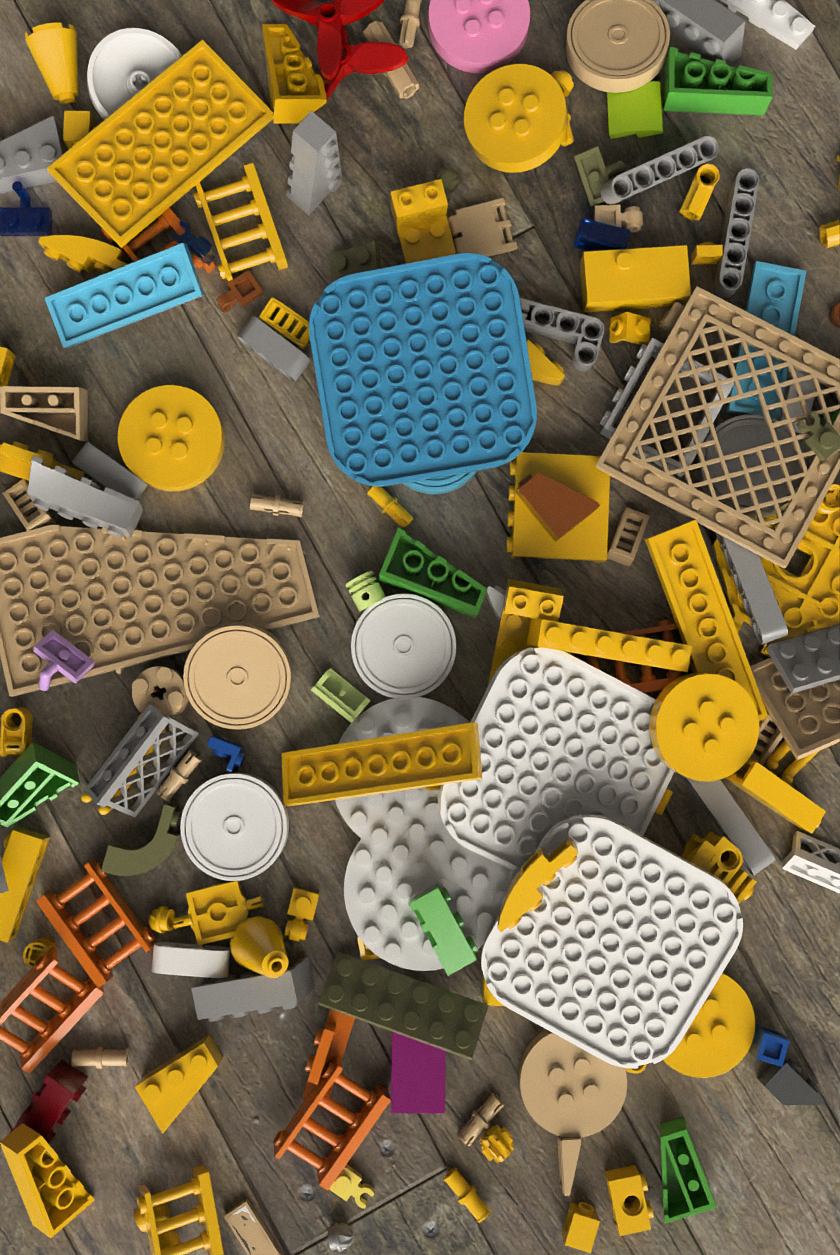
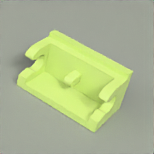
M331 668L324 673L311 689V691L351 723L355 721L371 701Z

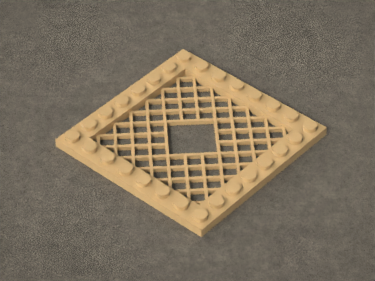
M696 286L595 468L692 520H697V523L784 569L789 564L840 470V449L823 462L813 451L802 453L798 440L811 436L808 433L796 436L792 423L805 419L807 425H812L811 420L808 418L810 413L808 412L805 400L817 397L821 410L814 412L818 415L823 414L826 424L830 423L840 435V359ZM705 324L710 326L708 328L703 329ZM718 331L721 343L708 346L704 334ZM724 334L734 339L726 341ZM700 336L703 348L691 351ZM741 343L744 355L731 358L728 346ZM748 346L757 350V352L749 353ZM723 348L726 360L713 363L710 351ZM705 353L709 365L695 368L692 356ZM764 355L768 367L755 371L751 358ZM687 358L691 370L679 373ZM771 358L780 362L781 364L773 366ZM746 360L750 372L737 376L733 363ZM728 365L732 378L719 381L715 368ZM788 367L792 380L779 383L775 370ZM710 370L714 383L701 386L697 373ZM795 370L805 376L797 378ZM770 372L774 385L761 388L757 375ZM692 375L696 388L683 391L679 378ZM752 377L756 390L743 393L739 380ZM812 379L815 392L803 395L799 382ZM675 380L678 393L666 396ZM734 382L738 395L725 398L721 385ZM819 383L827 386L828 389L821 390ZM793 384L797 397L784 400L781 388ZM716 387L720 400L706 403L703 391ZM776 390L779 402L766 405L763 393ZM698 392L702 405L688 408L685 396ZM836 392L839 405L827 408L823 395ZM758 395L773 442L723 456L708 408ZM680 397L684 410L670 413L667 401ZM799 402L803 415L790 418L786 405ZM662 403L666 415L653 418ZM781 407L785 420L772 423L768 410ZM704 410L707 423L694 426L690 413ZM839 410L832 423L828 412ZM686 415L689 428L676 431L672 418ZM667 420L671 433L658 436L654 423ZM787 424L791 437L778 441L774 428ZM648 426H650L653 438L640 441ZM709 427L713 440L699 443L696 430ZM691 432L695 445L681 449L678 435ZM673 437L677 450L663 454L660 441ZM655 442L658 455L645 459L641 446ZM793 442L797 455L783 458L780 445ZM715 445L718 458L705 461L701 448ZM774 447L778 460L765 464L761 450ZM636 448L638 450L640 459L633 456V453ZM696 450L700 463L687 466L683 453ZM756 452L760 465L747 469L743 455ZM678 455L682 468L669 471L665 458ZM815 455L807 469L804 458ZM738 457L742 470L729 474L725 460ZM798 459L802 473L789 476L785 463ZM660 460L663 471L648 463ZM720 462L724 475L711 479L707 466ZM780 465L784 478L771 481L767 468ZM702 467L706 480L692 484L689 471ZM762 470L766 483L753 486L749 473ZM684 472L687 484L672 475ZM744 475L748 488L734 491L730 478ZM802 478L794 492L791 480ZM726 480L729 493L716 497L712 483ZM786 482L790 496L777 499L773 486ZM707 485L711 497L695 488ZM767 487L772 501L758 504L754 491ZM750 493L753 506L740 509L736 496ZM731 498L735 509L723 504L720 500ZM790 500L782 515L778 503ZM773 505L777 519L764 522L760 509ZM755 510L758 522L743 513ZM778 523L774 530L767 527L769 525Z

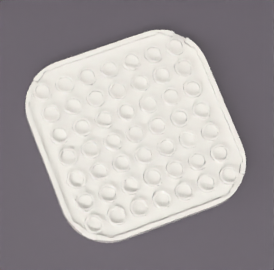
M529 647L511 655L495 672L471 722L478 723L483 779L440 785L438 808L446 830L465 848L516 872L535 853L549 830L561 821L573 816L585 814L605 816L643 836L674 774V771L659 759L650 739L649 719L656 699L564 651Z
M593 814L567 818L549 830L536 851L542 847L550 854L570 837L578 848L577 859L569 867L564 868L563 866L555 873L556 877L546 886L540 885L543 888L542 903L534 911L530 912L528 910L521 916V921L512 929L507 927L503 932H500L498 930L497 917L486 936L482 948L481 967L486 985L492 995L507 1008L611 1065L622 1068H638L639 1065L652 1062L656 1064L669 1056L679 1045L735 953L743 932V918L738 901L730 888L715 875L613 819Z

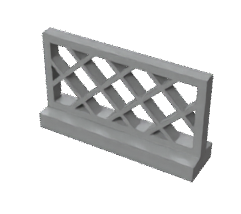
M150 703L84 791L97 805L102 807L107 805L132 817H136L199 733L195 729L165 714ZM169 723V731L161 734V732ZM186 732L187 735L183 740L176 743V736ZM169 739V746L159 749V742ZM151 745H153V752L145 755ZM170 753L168 760L160 764V757ZM153 760V767L143 771V764ZM137 766V773L129 776L132 770ZM154 775L152 781L144 785V778ZM137 781V788L127 792V785ZM120 788L121 795L112 798ZM138 796L134 805L131 808L128 807L127 800Z

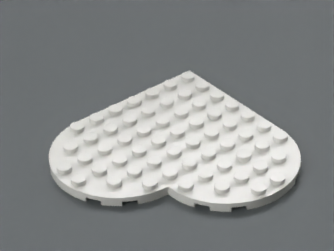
M422 697L412 699L393 698L380 702L360 714L348 726L338 744L470 722L452 708L432 699ZM425 787L337 799L335 802L343 819L353 832L361 838L347 865L344 879V900L349 920L363 943L383 960L401 968L417 971L443 969L426 933H424L415 912L411 910L408 904L410 898L438 884L440 889L445 887L452 899V902L449 903L452 912L458 911L464 921L465 926L461 928L466 938L471 936L479 949L484 944L487 934L497 919L506 891L518 872L465 848L449 834L443 825L439 813V790H425Z

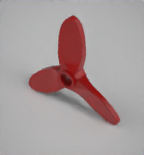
M271 0L273 5L280 10L319 28L317 57L322 75L329 80L335 77L341 64L342 37L340 30L342 26L362 19L385 1L334 0L333 2L320 3L314 0Z
M342 26L340 30L342 58L339 70L335 77L330 80L326 79L322 73L320 74L323 79L326 98L328 100L340 81L352 72L376 74L399 69L408 61L407 53L401 46L386 42H364L351 46L345 26Z

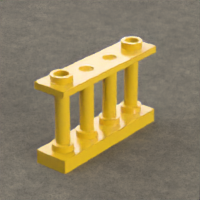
M254 163L244 165L246 176L242 177L243 180L206 192L203 191L199 182L196 184L197 192L193 193L198 208L203 207L222 262L217 264L222 280L227 278L228 282L233 280L232 273L269 261L271 263L276 262L278 270L288 268L287 260ZM244 190L247 192L252 191L254 199L250 200V204L212 216L208 202ZM251 214L255 216L260 215L262 223L258 224L259 227L220 240L216 226ZM261 237L263 240L268 238L271 247L266 248L267 251L228 263L224 253L225 249Z
M203 1165L192 1168L194 1178H191L190 1182L154 1195L150 1194L145 1184L139 1186L141 1196L137 1197V1205L140 1214H144L151 1255H184L203 1248V1250L207 1249V1255H224L210 1175ZM191 1193L197 1195L198 1205L195 1206V1209L157 1223L155 1222L153 1207ZM197 1220L199 1223L202 1222L203 1232L200 1233L199 1237L160 1251L158 1234Z

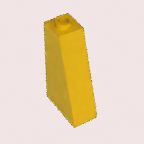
M751 759L734 774L724 778L795 826L809 833H813L815 828L820 825L822 817L826 813L824 809Z

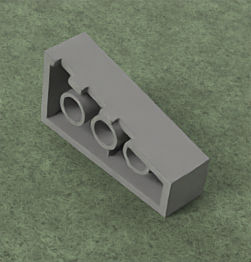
M54 115L0 141V194L56 182L48 173L47 167L67 152L63 141V130Z

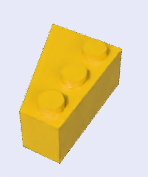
M210 1034L141 1077L135 1086L136 1091L162 1134L216 1070L223 1058Z

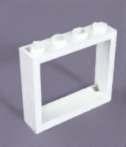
M652 338L648 345L642 344L636 355V358L640 359L637 366L629 368L624 377V380L627 381L624 390L621 388L617 390L612 400L615 403L612 412L607 410L600 422L604 426L600 434L609 439L612 438L616 430L613 427L648 360L651 356L657 358L664 345L663 343ZM687 358L680 369L681 372L691 370ZM693 360L695 368H700L704 366L703 364ZM710 370L697 373L701 383L705 385L714 383ZM717 373L719 381L728 379L727 377ZM734 382L721 385L725 398H727ZM717 390L715 391L710 402L720 400ZM723 404L708 408L712 422L716 419ZM704 413L698 425L707 423ZM709 427L696 430L699 443H703L710 430ZM692 436L686 447L695 445ZM641 446L646 459L658 455V451L650 446ZM696 450L683 453L687 466H690L697 454ZM670 457L665 458L669 471L682 468L680 459L677 462ZM660 460L654 461V463L662 467ZM684 472L676 475L682 477L684 475Z

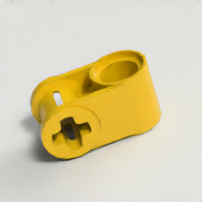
M27 708L9 709L2 715L0 757L21 755L33 742V715ZM15 713L21 716L22 722L20 726H16L13 722Z

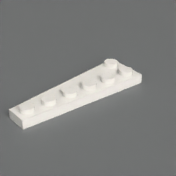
M720 0L728 5L729 10L734 13L738 11L747 16L749 22L765 29L767 33L795 50L799 48L816 27L785 0Z

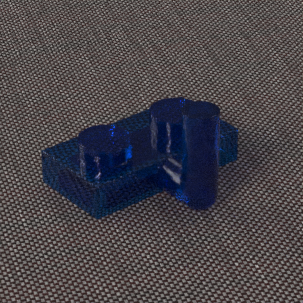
M14 182L12 189L20 198V207L0 208V236H51L52 210L49 207H31V196L21 182Z

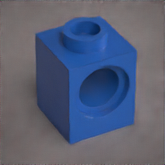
M755 1024L753 1041L748 1051L758 1060L783 1067L790 1040L779 1031Z

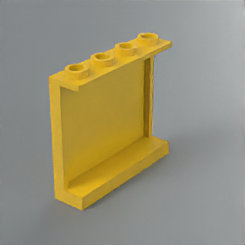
M522 452L515 460L510 461L509 475H514V485H509L508 501H513V510L508 511L507 526L512 527L511 537H507L506 552H511L510 559L520 557L593 561V563H604L607 561L610 475L595 468L601 456ZM540 472L597 501L600 507L555 542L516 494L520 488L518 483L529 474L534 477Z

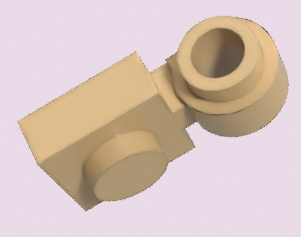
M620 205L594 206L595 234H618L621 232V225H623L626 232L632 233L641 230L643 213L639 207H628L624 210V213H621Z

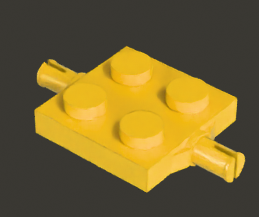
M230 881L189 891L186 893L189 906L188 915L174 917V928L177 929L190 925L195 932L198 946L234 937L235 929L238 925L248 919V910L264 907L263 902H261L262 897L259 896L246 900L242 894L239 881Z

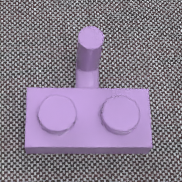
M51 630L34 646V652L49 663L40 672L38 687L42 691L49 689L51 676L57 670L76 684L94 666V661L54 630Z

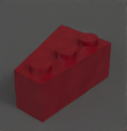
M62 1059L46 1075L43 1080L44 1084L31 1099L32 1102L22 1113L12 1131L21 1124H25L42 1135L46 1142L50 1144L56 1135L53 1129L57 1123L62 1126L71 1113V1110L68 1109L71 1102L75 1101L77 1103L87 1089L83 1084L88 1076Z

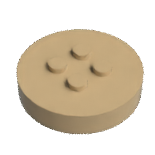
M585 0L573 13L567 28L566 57L569 66L582 82L597 90L619 93L640 88L659 73L665 62L670 41L668 20L662 9L652 0Z
M247 622L224 623L208 630L193 645L184 667V688L193 708L207 721L227 729L252 728L269 720L283 706L291 683L290 661L283 645L266 629Z
M547 1029L539 1033L529 1043L520 1061L518 1081L525 1107L531 1117L541 1127L555 1135L567 1138L593 1135L607 1127L619 1114L624 1104L627 1093V1074L625 1068L611 1065Z

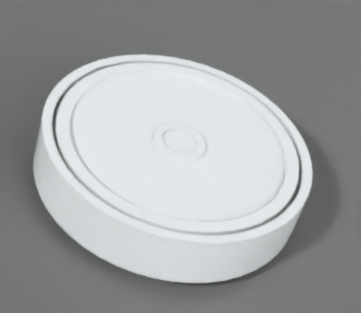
M395 594L382 598L383 600L368 607L355 625L351 639V654L355 668L369 687L387 697L412 699L428 694L445 680L454 664L456 637L452 624L446 614L436 604L421 596Z
M240 772L222 774L203 783L188 799L181 817V839L191 861L206 874L226 881L249 879L269 868L283 851L289 833L288 811L286 806L283 805V799L277 790L262 778Z

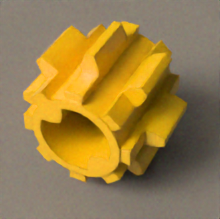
M497 1124L485 1131L479 1140L482 1145L481 1152L489 1161L494 1159L496 1163L504 1161L515 1148L510 1132L504 1126L500 1128Z

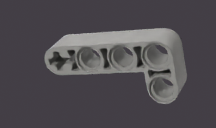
M520 298L525 332L575 344L572 355L573 367L580 372L588 371L593 367L598 357L604 334V325L600 319ZM528 313H531L530 319L526 320ZM539 315L544 316L548 322L540 324L535 320V317ZM568 322L572 329L564 330L561 328L560 323ZM585 329H594L597 333V336H588L585 332ZM582 352L587 353L591 360L588 362L582 361L578 354Z

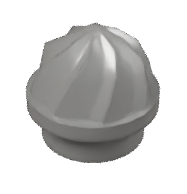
M335 1222L334 1226L328 1227V1241L331 1250L337 1249L338 1252H342L351 1246L354 1232L347 1224Z

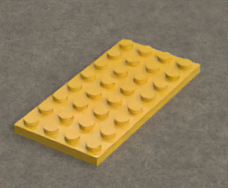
M202 39L48 166L47 170L122 248L272 121L274 113Z

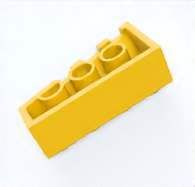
M21 1124L0 1141L32 1225L48 1237L52 1238L95 1200L84 1189L82 1183L73 1176L67 1165L58 1158L59 1156L42 1135L25 1124Z

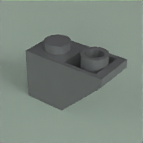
M790 1058L786 1062L784 1061L783 1067L770 1063L757 1077L783 1105H822L825 1102L818 1094L821 1089L809 1077L804 1081L798 1075L802 1070Z

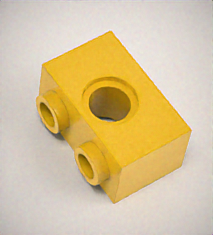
M636 1165L604 1171L614 1221L619 1235L623 1236L651 1230L650 1218H654L650 1201H646L644 1191H648L644 1173L640 1174ZM628 1196H636L632 1203L624 1202Z

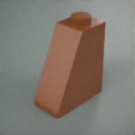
M540 472L534 477L529 474L518 483L520 488L516 494L555 542L600 507L597 501Z

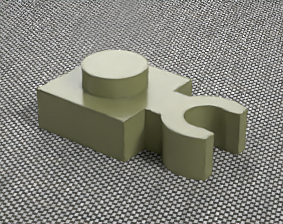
M812 411L808 415L812 425H806L801 420L797 423V427L801 432L808 433L811 436L805 442L823 462L840 449V435L830 423L822 427L819 415Z

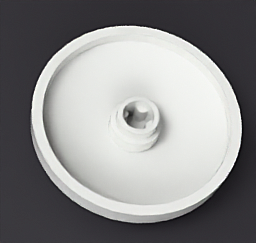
M126 28L109 34L95 47L87 69V87L95 109L104 120L107 119L181 58L182 54L170 41L150 30Z

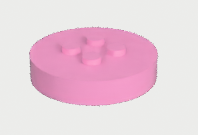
M430 0L428 17L430 39L437 53L451 66L469 73H488L508 65L522 50L530 23L528 0Z

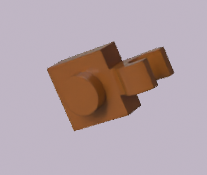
M248 270L228 282L227 285L230 291L220 295L216 300L222 312L225 313L237 302L243 308L264 294Z

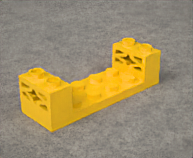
M442 179L390 192V207L405 264L456 254L447 219L448 203Z
M508 579L487 688L495 672L507 658L520 650L536 647L526 645L531 618L559 622L564 597L561 588Z

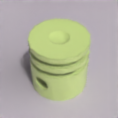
M373 571L366 572L345 584L346 588H350L348 591L350 594H353L351 597L360 613L386 597L379 582H375L377 579L373 577Z

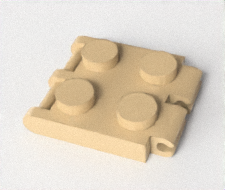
M504 198L455 210V216L448 218L452 237L461 236L454 239L457 254L475 253L490 257L518 248L517 242L513 241L510 231L512 225L511 221L507 220ZM497 208H499V210H500V214H501V217H502V221H501V222H500V220H499ZM503 230H505L506 235H507V239H508V243H507V244H506V241H505V238H504Z

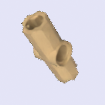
M374 21L363 31V36L367 42L396 44L383 22ZM407 63L399 69L383 73L384 76L388 77L400 99H407L413 96L419 89V83Z

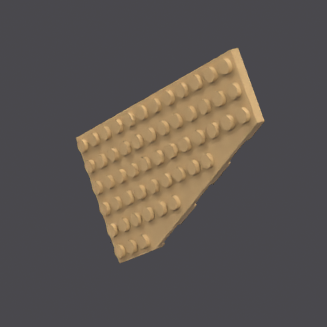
M49 525L0 538V657L8 693L11 697L40 690L38 687L40 672L49 663L34 652V646L51 630L57 632L94 661V666L81 678L83 679L190 651L195 642L204 633L224 623L247 622L258 625L266 630H271L320 617L301 543L298 540L251 539L205 534L143 532L142 530H134L131 538L124 535L119 538L108 533L105 528L94 529ZM57 670L51 676L50 687L72 681Z

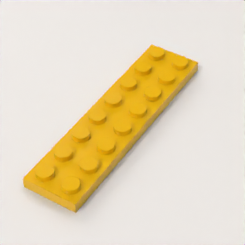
M691 520L646 538L645 542L683 644L692 646L690 663L694 673H712L734 680L751 696L758 712L759 721L767 718L766 708L697 520Z
M475 722L281 753L284 806L483 779L478 723Z

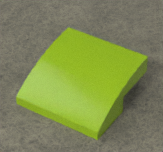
M650 81L632 91L607 92L609 136L611 139L637 134V137L641 138L663 133L662 94L659 81Z

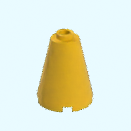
M59 22L46 23L33 27V34L31 35L26 32L24 36L25 42L53 99L59 100L61 104L72 103L75 101V97L79 95L77 31L71 24H69L70 29L63 28L62 23Z
M261 916L248 918L239 924L230 942L231 954L235 961L246 969L270 978H277L284 974L288 967V957L279 926L274 921Z

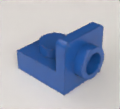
M217 735L211 736L207 746L213 748V754L227 758L228 754L231 755L226 771L233 772L236 767L240 768L245 758V753L242 752L244 746Z

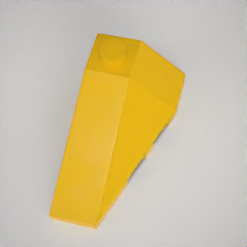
M262 24L271 111L274 113L273 123H300L310 111L315 112L326 104L327 98L323 79L312 69V62L303 55L298 40L287 24Z

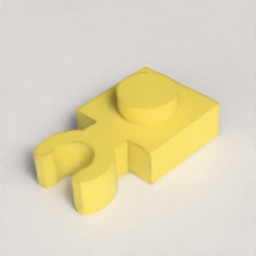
M346 1164L329 1188V1190L346 1202L350 1196H353L356 1204L364 1209L367 1206V1201L361 1197V1194L368 1193L372 1197L375 1194L373 1186L367 1183L361 1184L362 1174Z

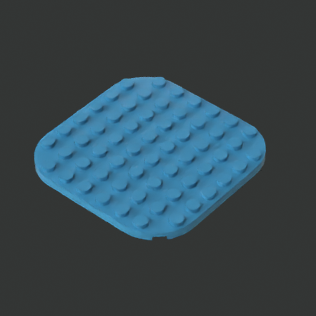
M461 253L347 275L332 282L323 290L324 293L320 296L317 303H314L311 311L309 336L328 449L336 465L347 476L369 486H391L499 467L515 459L527 447L535 431L537 407L519 293L513 278L505 268L487 256L475 253Z

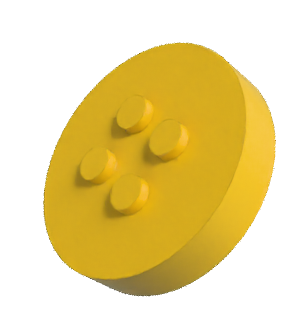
M528 64L507 65L487 74L473 88L464 110V127L473 152L484 164L502 172H524L546 162L560 147L568 125L566 101L560 85L545 70Z
M163 385L151 388L137 396L128 405L121 417L118 427V447L122 459L136 477L153 488L163 491H183L193 488L213 474L223 456L225 434L222 422L212 405L202 395L192 389L177 385Z
M690 673L669 683L658 695L650 714L649 734L656 754L668 768L693 780L716 781L734 774L749 760L758 741L759 717L751 696L734 680L712 673Z
M723 972L679 1045L663 1061L677 1072L697 1078L718 1076L734 1068L747 1054L755 1033L753 1007L742 987Z

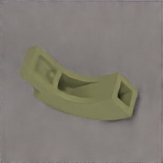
M170 802L164 804L156 834L146 846L130 847L116 842L108 845L101 872L118 876H132L144 873L167 859L177 847L181 838L180 832L172 831L173 827L177 828L180 821L179 805Z

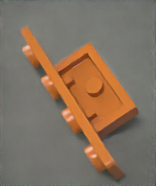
M330 1009L324 1030L318 1028L313 1045L318 1046L316 1055L310 1054L305 1071L310 1073L302 1095L303 1100L307 1098L315 1085H318L324 1066L328 1062H332L336 1055L342 1061L355 1018ZM334 1083L325 1094L326 1096L330 1097Z

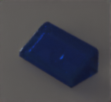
M582 218L573 247L586 251L626 249L631 232L629 229Z

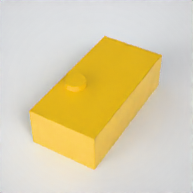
M687 245L583 252L580 260L583 313L664 308L672 306L675 302L685 306L691 297Z

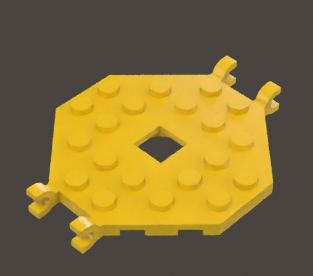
M840 509L830 514L816 512L797 547L798 550L810 555L800 577L759 556L788 629L787 636L765 643L760 651L761 654L770 657L767 652L770 644L840 624ZM775 514L763 518L764 522L777 519V516ZM778 523L769 525L767 527L774 530ZM716 537L712 549L733 614L732 619L737 632H739L743 622L749 625L751 623Z

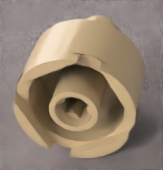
M155 666L148 668L132 684L133 702L140 713H143L151 703L165 714L176 717L185 710L189 702L184 688L183 674L170 667ZM159 688L166 689L163 697H158L157 695L160 692Z

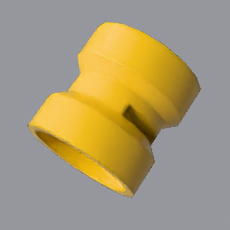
M832 484L825 496V501L823 499L817 510L819 513L830 514L840 509L839 485Z
M41 937L30 943L23 952L25 964L32 968L36 959L42 953H46L51 947H54L57 952L56 943L48 937Z

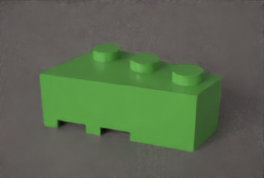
M32 742L0 777V824L9 827L35 811L36 806L45 800L50 799L52 801L58 797L60 791L68 786L75 787L80 781L76 764Z
M438 884L410 898L408 904L411 910L415 912L422 930L426 933L433 950L449 976L476 961L475 952L479 950L471 936L466 938L461 928L465 926V923L458 911L452 912L449 906L452 899L445 887L440 889Z
M685 1117L659 1124L664 1224L717 1208L714 1192Z

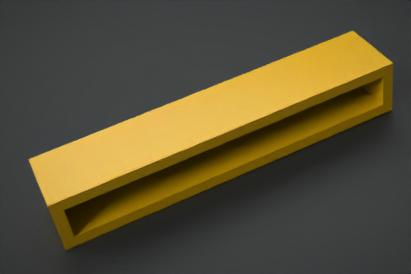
M531 618L526 644L681 672H688L692 646L534 618Z

